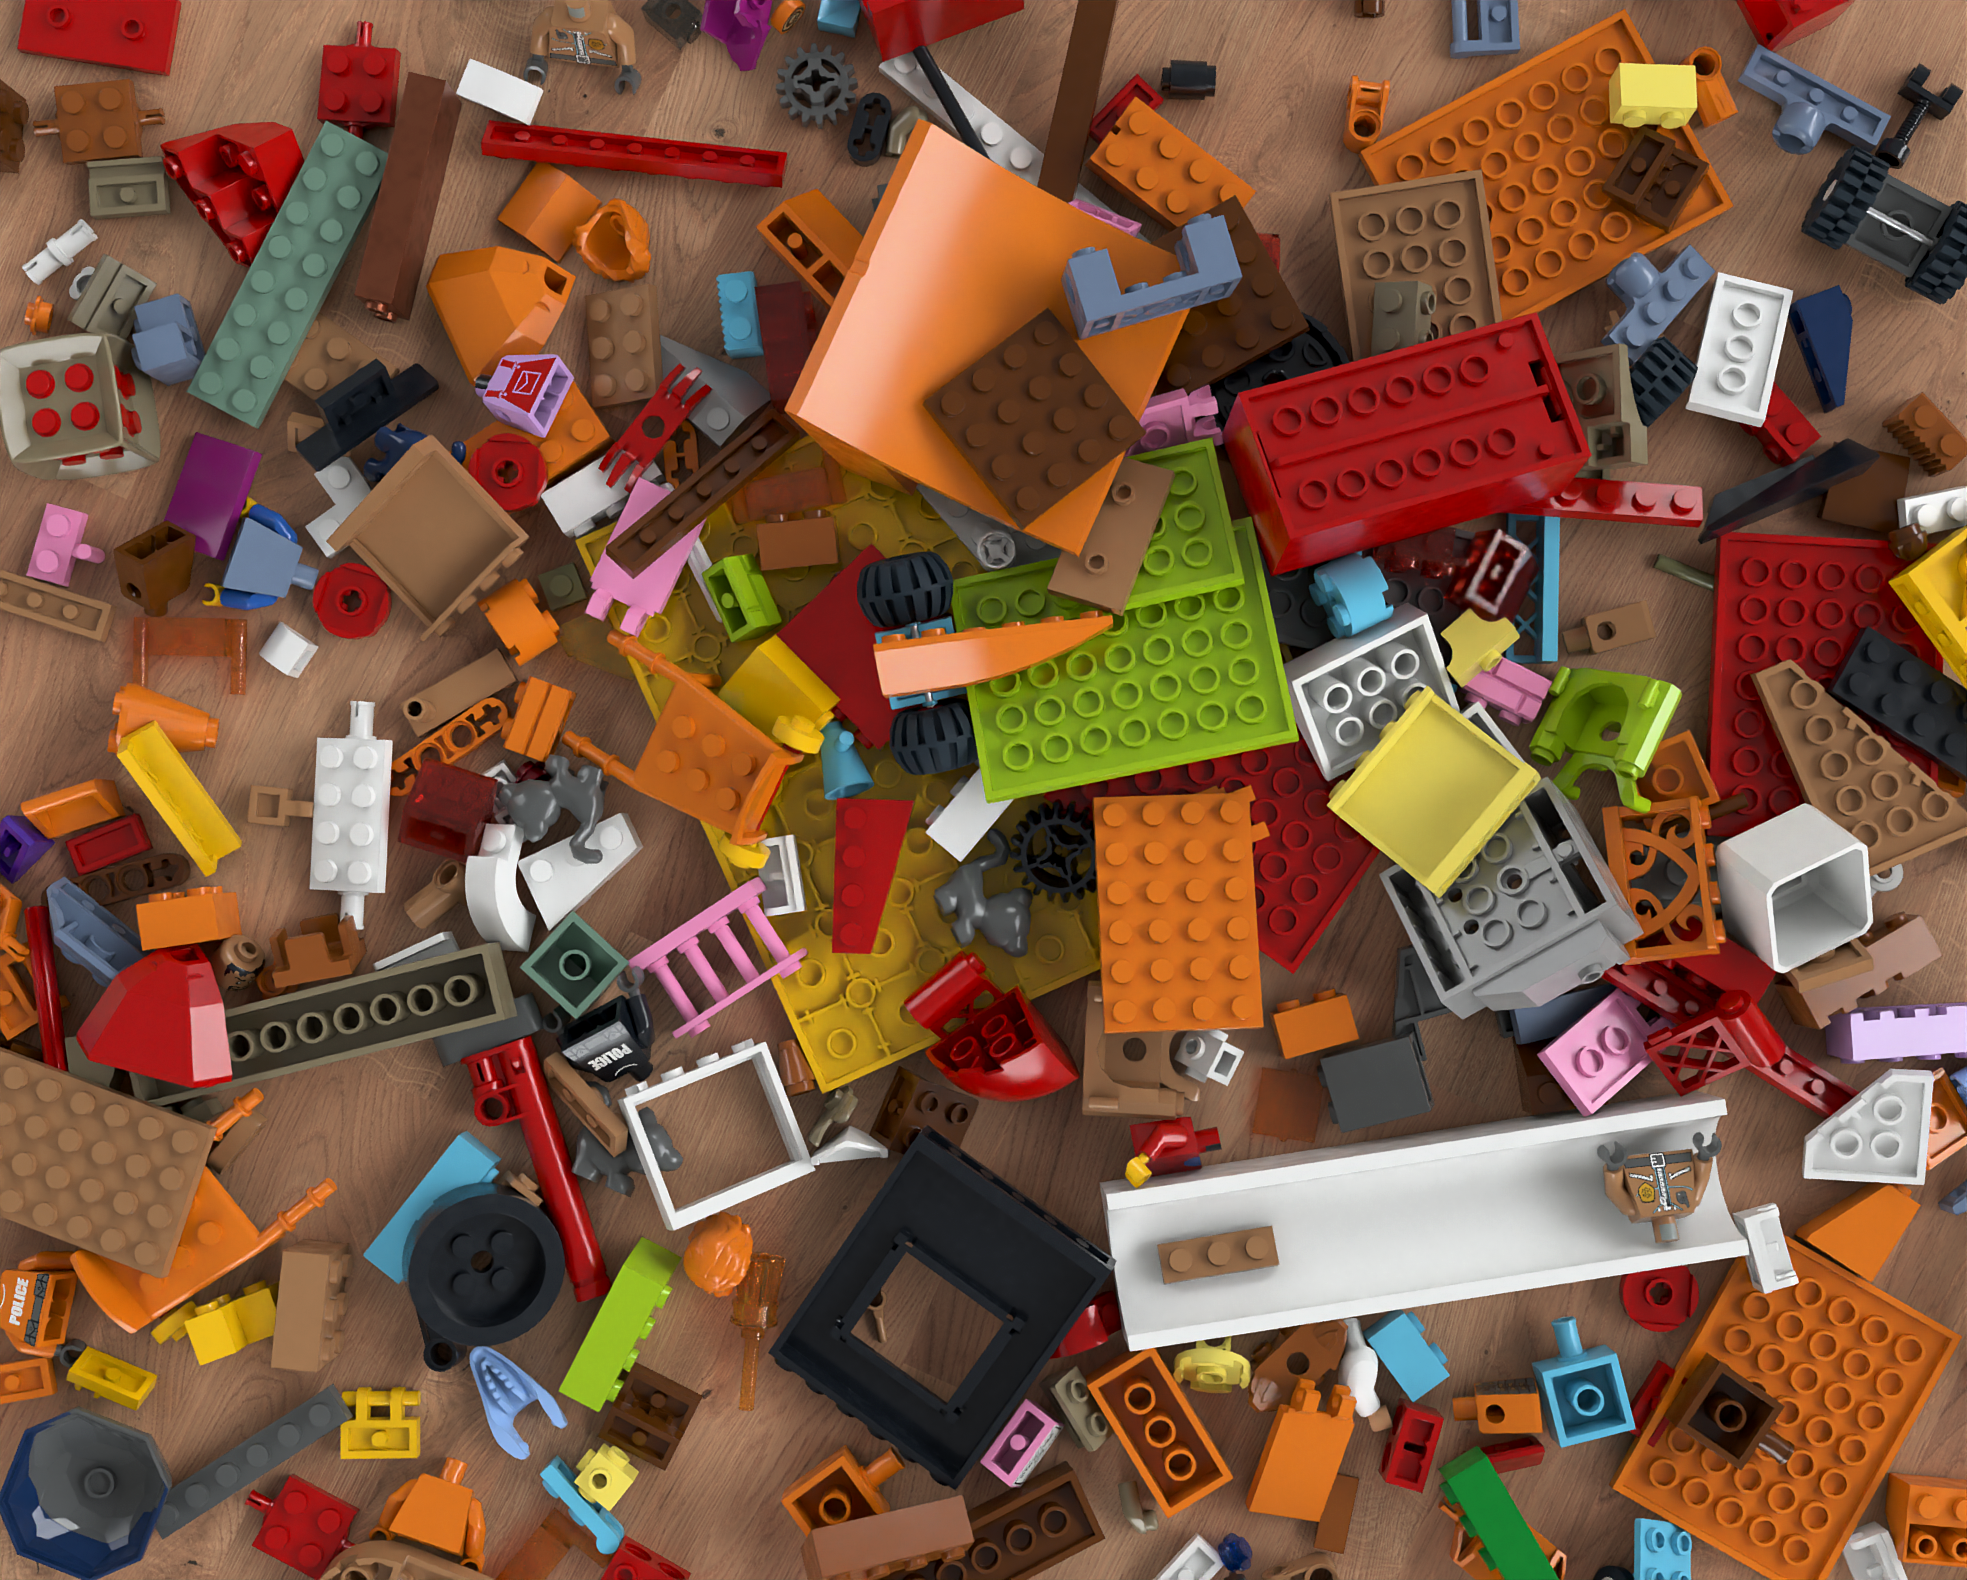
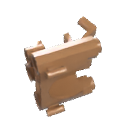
M1089 981L1082 1114L1176 1120V1115H1184V1099L1189 1101H1199L1201 1099V1089L1177 1074L1171 1065L1169 1048L1171 1040L1177 1031L1104 1034L1101 981ZM1138 1038L1145 1043L1146 1054L1143 1059L1131 1061L1125 1057L1123 1046L1128 1039ZM1160 1083L1169 1088H1160Z

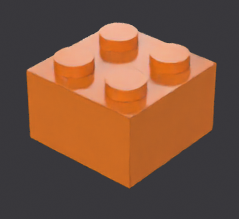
M222 886L187 889V897H185V892L148 895L149 903L136 904L142 951L218 941L231 938L233 935H242L236 892L223 893Z

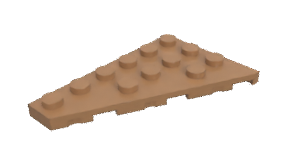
M1791 659L1784 660L1751 675L1805 803L1817 808L1867 845L1870 877L1967 835V811L1956 803L1957 800L1948 792H1943L1937 787L1936 782L1914 763L1908 762L1890 747L1891 744L1882 736H1877L1870 726L1848 707H1843L1825 692V688L1821 684L1811 680L1805 674V671Z

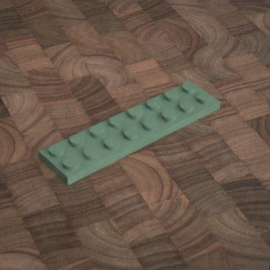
M325 121L187 390L188 393L259 429L378 198L389 153Z

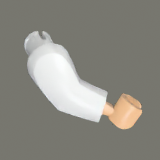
M1357 1318L1345 1319L1343 1321L1349 1327L1344 1350L1345 1354L1339 1366L1338 1384L1349 1386L1351 1389L1349 1396H1353L1357 1400L1355 1410L1361 1417L1368 1416L1371 1429L1374 1432L1391 1428L1393 1425L1386 1404L1380 1406V1400L1374 1390L1378 1372L1377 1354L1375 1350L1367 1347L1360 1321Z

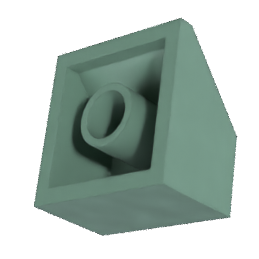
M572 911L519 968L578 1020L606 992L630 962Z

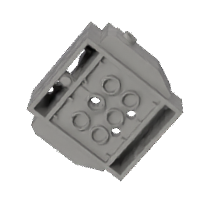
M1548 776L1537 783L1440 899L1398 864L1379 874L1441 1003L1461 1019H1465L1487 1006L1492 1011L1540 1007L1581 983H1592L1601 978L1604 971L1616 963L1621 965L1630 960L1631 958L1624 944L1644 934L1577 809ZM1567 829L1571 837L1563 839L1562 834ZM1578 859H1584L1606 900L1605 903L1601 904L1598 897L1583 882L1575 867L1579 864ZM1517 879H1522L1521 886L1517 889H1512L1513 882ZM1462 892V898L1458 902H1453L1455 894ZM1479 924L1477 932L1469 934L1470 927Z

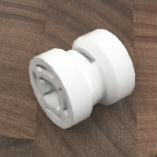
M994 530L981 537L977 545V554L980 565L986 571L992 572L1013 566L1016 560V548L1013 539L1008 534Z

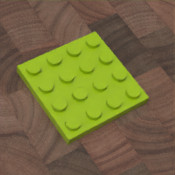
M1212 437L1126 457L1174 471L1175 478L1125 610L1245 584ZM1088 606V611L1100 610V609H1097V608ZM1103 610V615L1112 614Z

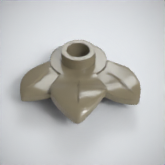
M845 1086L841 1090L835 1088L827 1096L823 1105L826 1107V1111L813 1126L808 1137L810 1143L812 1142L816 1147H819L823 1134L831 1123L841 1124L849 1120L858 1102V1098L853 1095V1089L849 1086Z

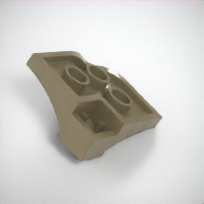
M1618 343L1554 356L1592 454L1580 471L1616 470L1648 465L1647 426L1642 425L1634 399L1629 370L1628 345Z

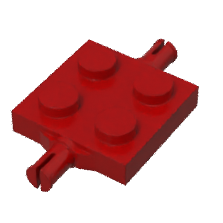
M362 21L357 22L356 43L347 46L323 45L317 120L322 124L328 121L332 124L342 125L348 128L349 133L362 140L364 130L376 126L395 127L401 53L396 48H379L371 45L373 24L366 21L364 23Z
M295 1474L289 1476L281 1493L273 1500L253 1489L245 1502V1505H249L265 1514L262 1527L252 1546L315 1580L320 1579L336 1556L356 1545L349 1541L348 1538L350 1526L360 1509Z

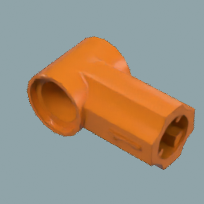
M1707 46L1699 47L1679 63V65H1693V61H1696L1704 67V76L1696 73L1697 111L1705 128L1714 126L1738 113L1721 74V56L1715 49Z

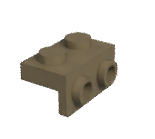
M1420 281L1375 283L1371 357L1434 340L1433 333L1430 330L1431 315L1435 312L1436 297L1432 286Z
M1077 1366L1048 1375L1039 1383L1078 1449L1086 1447L1088 1452L1096 1451L1115 1433L1088 1389L1086 1381Z

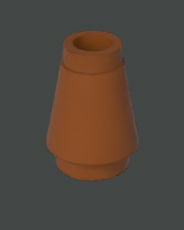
M793 1039L777 1044L779 1077L787 1098L816 1090L814 1085L816 1078L799 1040Z

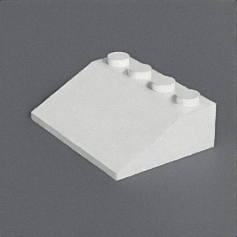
M1409 603L1395 608L1392 617L1349 638L1346 636L1338 639L1335 638L1283 664L1295 722L1327 781L1353 769L1354 764L1365 751L1369 750L1372 752L1381 741L1379 739L1381 731L1390 721L1394 720L1397 722L1406 711L1404 709L1405 703L1417 690L1422 692L1428 685L1438 697L1461 714L1428 614Z

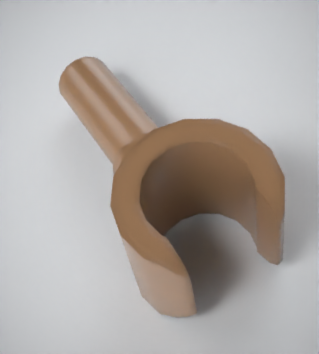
M880 1289L883 1297L882 1304L878 1307L870 1304L868 1309L872 1310L878 1342L882 1343L888 1341L883 1311L887 1303V1295Z

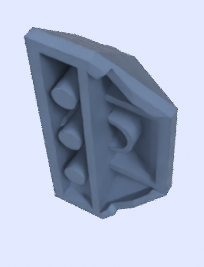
M65 876L52 883L46 890L54 943L62 949V954L69 961L81 964L92 973L94 980L100 985L108 988L118 973L157 950L142 951L140 936L103 906H100L99 903Z

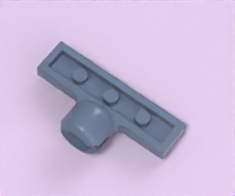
M1759 44L1752 51L1737 80L1781 106L1782 112L1772 130V135L1776 145L1790 154L1802 155L1811 152L1814 146L1817 145L1824 130L1830 131L1870 153L1877 146L1891 117Z
M1691 244L1682 249L1661 273L1643 254L1638 252L1632 253L1629 258L1617 264L1606 278L1607 287L1622 303H1625L1627 309L1625 314L1600 342L1604 346L1618 343L1628 345L1629 367L1632 366L1715 273V270Z

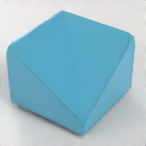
M821 0L817 17L818 30L855 38L862 9L859 1Z

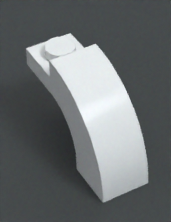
M486 824L479 856H468L466 863L465 892L469 913L477 931L487 943L500 942L502 950L528 952L536 915L525 909L516 890V868L524 831L517 825Z

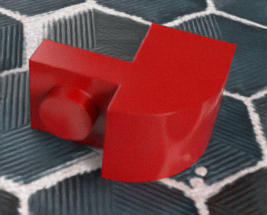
M1113 1290L1102 1292L1092 1298L1050 1359L1067 1357L1107 1342L1108 1336L1122 1329L1118 1303Z

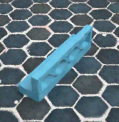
M1506 513L1505 617L1513 626L1514 620L1520 625L1517 629L1518 634L1524 630L1534 640V655H1514V643L1504 651V658L1516 664H1551L1558 660L1560 517ZM1516 521L1536 522V538L1527 547L1516 536ZM1535 544L1536 556L1530 551ZM1517 546L1521 552L1515 557ZM1524 555L1535 565V576L1526 584L1515 573V564ZM1534 582L1535 593L1529 588ZM1515 583L1521 588L1516 594ZM1524 592L1535 603V613L1526 621L1515 612V601ZM1535 619L1533 630L1529 624Z

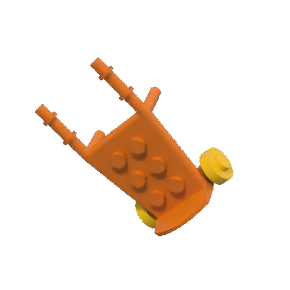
M613 629L607 636V642L617 647L622 656L630 655L648 666L650 673H659L674 682L671 693L635 771L621 763L620 757L616 754L608 755L594 746L591 739L587 736L580 737L569 730L563 735L562 743L573 750L574 756L578 758L585 757L602 768L604 775H613L633 789L725 831L718 848L728 857L727 859L732 864L745 869L749 867L764 868L771 851L766 845L761 843L768 834L764 830H759L789 765L802 762L805 754L801 751L813 754L818 753L825 737L815 729L813 722L798 715H794L793 718L778 716L772 733L784 743L772 741L709 690L720 687L721 678L719 675L688 673L667 661L666 655L662 652L654 653L638 643L634 635L629 634L626 636L617 629Z
M254 1087L242 1098L237 1096L233 1099V1105L213 1122H206V1124L217 1128L210 1151L214 1149L215 1141L223 1139V1133L243 1116H251L253 1113L252 1109L264 1100V1095L259 1089ZM205 1165L168 1277L157 1278L83 1248L74 1252L70 1260L87 1292L99 1307L120 1327L132 1334L159 1317L162 1323L151 1332V1335L159 1345H162L170 1338L177 1342L188 1334L184 1321L196 1315L194 1308L197 1307L193 1301L188 1302L180 1309L176 1307L178 1304L286 1236V1231L292 1232L295 1230L296 1223L316 1206L319 1208L323 1207L325 1199L337 1190V1186L330 1178H326L315 1188L309 1187L306 1190L307 1195L286 1212L280 1211L277 1214V1219L260 1233Z

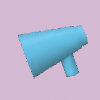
M840 721L828 723L820 731L825 737L821 745L825 799L837 800V798H847L872 788L874 782L853 744V734L846 731Z

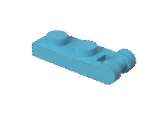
M557 1455L540 1473V1476L544 1479L542 1481L543 1486L549 1494L555 1498L560 1497L570 1507L568 1512L580 1526L586 1525L597 1537L596 1547L602 1554L614 1553L624 1537L623 1526L600 1503H591L579 1493V1486L574 1483L577 1476Z

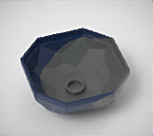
M78 1406L24 1431L0 1491V1515L17 1555L81 1580H98L143 1559L171 1489L172 1476L168 1464L151 1434Z

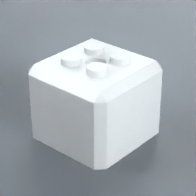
M1804 803L1717 846L1715 858L1724 928L1774 971L1784 974L1865 934L1873 923L1867 845L1814 806Z

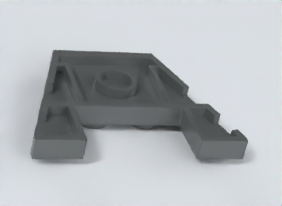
M1469 929V934L1476 933L1473 929ZM1411 944L1397 949L1392 1036L1413 1031L1421 1059L1425 1061L1427 1056L1418 1022L1453 1011L1441 1003L1414 945ZM1509 1010L1494 1011L1500 1036L1504 1039L1514 1036Z

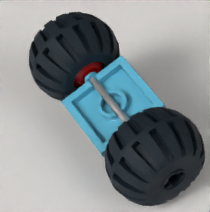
M927 551L899 555L873 562L861 570L857 582V600L863 614L877 627L905 625L876 632L877 644L882 643L881 637L893 634H905L906 638L915 639L922 638L921 631L945 628L947 634L955 633L951 616L920 623V621L944 614L949 609L953 597V577L947 564L937 553ZM966 687L889 698L892 710L921 703L923 706L922 708L919 706L901 711L892 721L890 749L896 762L904 771L913 775L935 774L964 767L978 759L969 701L964 699L939 700L966 694Z

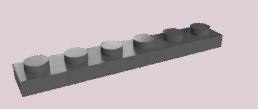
M334 1384L171 1488L155 1527L162 1540L352 1418L351 1411Z

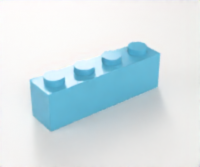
M468 1131L459 1134L363 1256L399 1284L404 1281L402 1271L403 1249L414 1222L418 1221L424 1212L433 1205L434 1200L448 1191L468 1184L492 1183L499 1174L495 1167L502 1158Z

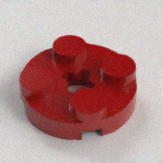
M503 433L487 439L488 442L484 443L480 449H476L471 456L468 473L505 512L522 511L538 503L547 485L548 467L542 452L535 445L520 435ZM507 463H513V469L518 471V476L513 478L511 483H505V478L498 475L499 470L506 469Z
M345 563L339 565L340 567L334 568L331 572H326L317 582L313 593V607L324 628L336 636L351 640L372 637L377 634L379 629L388 620L391 612L392 597L390 587L373 569L358 563ZM357 591L359 592L358 598L362 600L361 606L355 607L353 612H348V605L343 603L345 595L352 596L353 592Z
M1685 1265L1623 1274L1619 1284V1298L1626 1315L1640 1326L1654 1332H1668L1680 1327V1323L1693 1315L1699 1301V1287L1689 1269ZM1661 1282L1662 1287L1668 1289V1295L1661 1296L1660 1302H1654V1297L1650 1295V1289L1654 1288L1656 1283Z

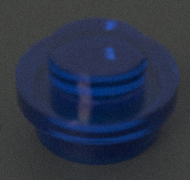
M1234 1533L1226 1535L1223 1542L1218 1545L1219 1556L1225 1567L1231 1572L1237 1570L1243 1572L1249 1569L1252 1558V1550L1245 1538L1238 1537Z

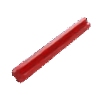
M44 905L25 908L24 916L30 950L43 1060L45 1064L69 1072L48 908Z

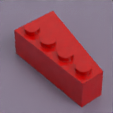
M837 798L832 953H873L915 801Z

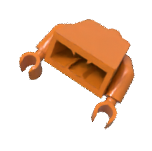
M447 1457L439 1478L422 1473L418 1479L408 1480L389 1495L380 1515L379 1523L369 1532V1538L373 1540L378 1532L382 1531L386 1535V1541L394 1540L396 1536H400L462 1557L463 1552H465L460 1565L466 1567L467 1562H474L478 1566L477 1572L481 1573L485 1564L483 1551L486 1524L482 1503L475 1498V1492L472 1489L461 1486L468 1464Z

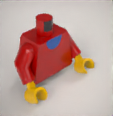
M1191 1117L1129 1125L1135 1158L1128 1162L1125 1176L1135 1188H1138L1150 1177L1201 1169L1200 1154L1222 1149L1217 1127L1194 1131Z

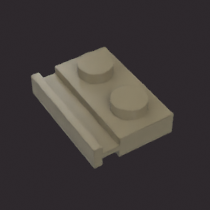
M156 156L87 162V168H89L90 173L88 186L91 217L95 220L171 214L169 181L163 165L164 157Z
M103 254L67 320L90 333H111L126 340L134 326V320L138 319L134 306L147 303L157 283L109 255Z

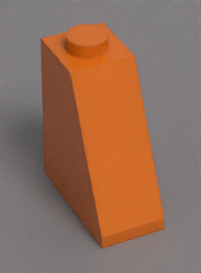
M1870 1182L1798 1228L1794 1235L1855 1275L1872 1283L1921 1205L1909 1198L1912 1191L1902 1184Z

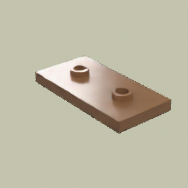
M1123 457L1079 557L1066 551H1061L1047 587L1048 594L1123 616L1175 478L1174 471Z

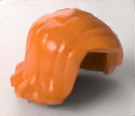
M614 198L598 209L585 225L575 226L573 234L576 237L572 240L573 246L582 257L583 262L595 274L602 275L604 279L619 283L624 281L634 283L635 280L642 279L645 273L649 272L650 260L652 258L649 252V225L636 208L626 204V201Z
M720 1211L719 1215L712 1214L707 1216L705 1221H699L694 1226V1230L688 1237L690 1243L683 1256L684 1270L689 1279L696 1286L704 1289L707 1294L714 1293V1296L719 1298L729 1296L734 1286L738 1285L745 1277L753 1248L750 1226L742 1223L741 1217L738 1215H730L727 1212Z

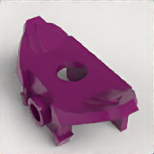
M706 0L700 30L726 44L730 57L738 65L740 71L756 69L757 60L766 37L771 29L768 21L772 0Z

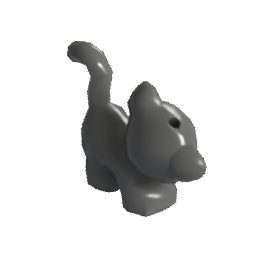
M550 754L545 762V766L551 780L528 779L521 783H509L500 789L497 798L507 807L508 813L517 826L523 829L528 840L533 843L541 840L547 833L548 828L558 821L561 815V808L570 810L581 823L579 829L569 842L573 858L585 864H598L603 859V854L599 849L585 848V842L594 833L596 823L601 818L604 810V797L609 782L602 780L604 776L602 770L593 766L582 765L577 777H574L575 771L568 769V759Z
M990 829L987 839L996 848L994 854L980 856L969 864L959 866L945 884L935 889L933 897L944 917L953 913L956 914L958 919L951 924L952 928L950 930L961 949L971 944L975 935L974 929H979L990 945L1003 948L1007 954L1019 958L1028 953L1027 936L1030 932L1031 924L1029 908L1033 895L1031 889L1020 887L1014 888L1008 893L992 895L989 899L984 897L983 872L1005 865L1011 852L1006 836L998 829Z
M585 1081L589 1087L594 1086L599 1090L605 1104L610 1108L612 1101L608 1088L596 1081ZM648 1107L639 1110L638 1115L659 1170L665 1172L675 1171L682 1165L683 1157L678 1150L673 1148L671 1138L664 1127L657 1123L654 1112ZM585 1125L577 1136L576 1158L572 1172L595 1183H598L601 1177L605 1175L607 1176L605 1187L631 1198L635 1185L634 1180L627 1174L630 1172L646 1174L629 1130L626 1150L613 1157Z

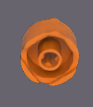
M514 578L477 602L482 612L489 608L484 614L511 656L516 653L520 654L515 657L519 667L558 642L556 636L561 634L560 628L548 610L540 613L535 606L539 603L538 596L526 578L520 582Z

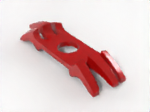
M678 364L660 383L654 396L621 438L611 446L600 463L598 469L605 473L622 450L625 451L614 466L606 482L607 486L612 488L625 471L637 460L639 463L634 467L624 488L630 494L632 493L638 478H641L652 465L654 458L682 422L690 416L695 407L712 391V388L705 384L685 401V405L681 403L689 389L703 372L698 367L693 369L671 390V394L668 390L686 368L682 364ZM656 416L664 422V432L658 438H649L643 432V424L649 417Z

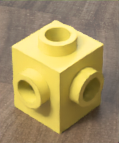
M603 1443L597 1452L590 1448L576 1465V1468L581 1472L574 1483L579 1486L578 1491L586 1500L591 1503L598 1502L610 1511L634 1482L639 1471L628 1463L630 1459L621 1449L616 1446L610 1448Z

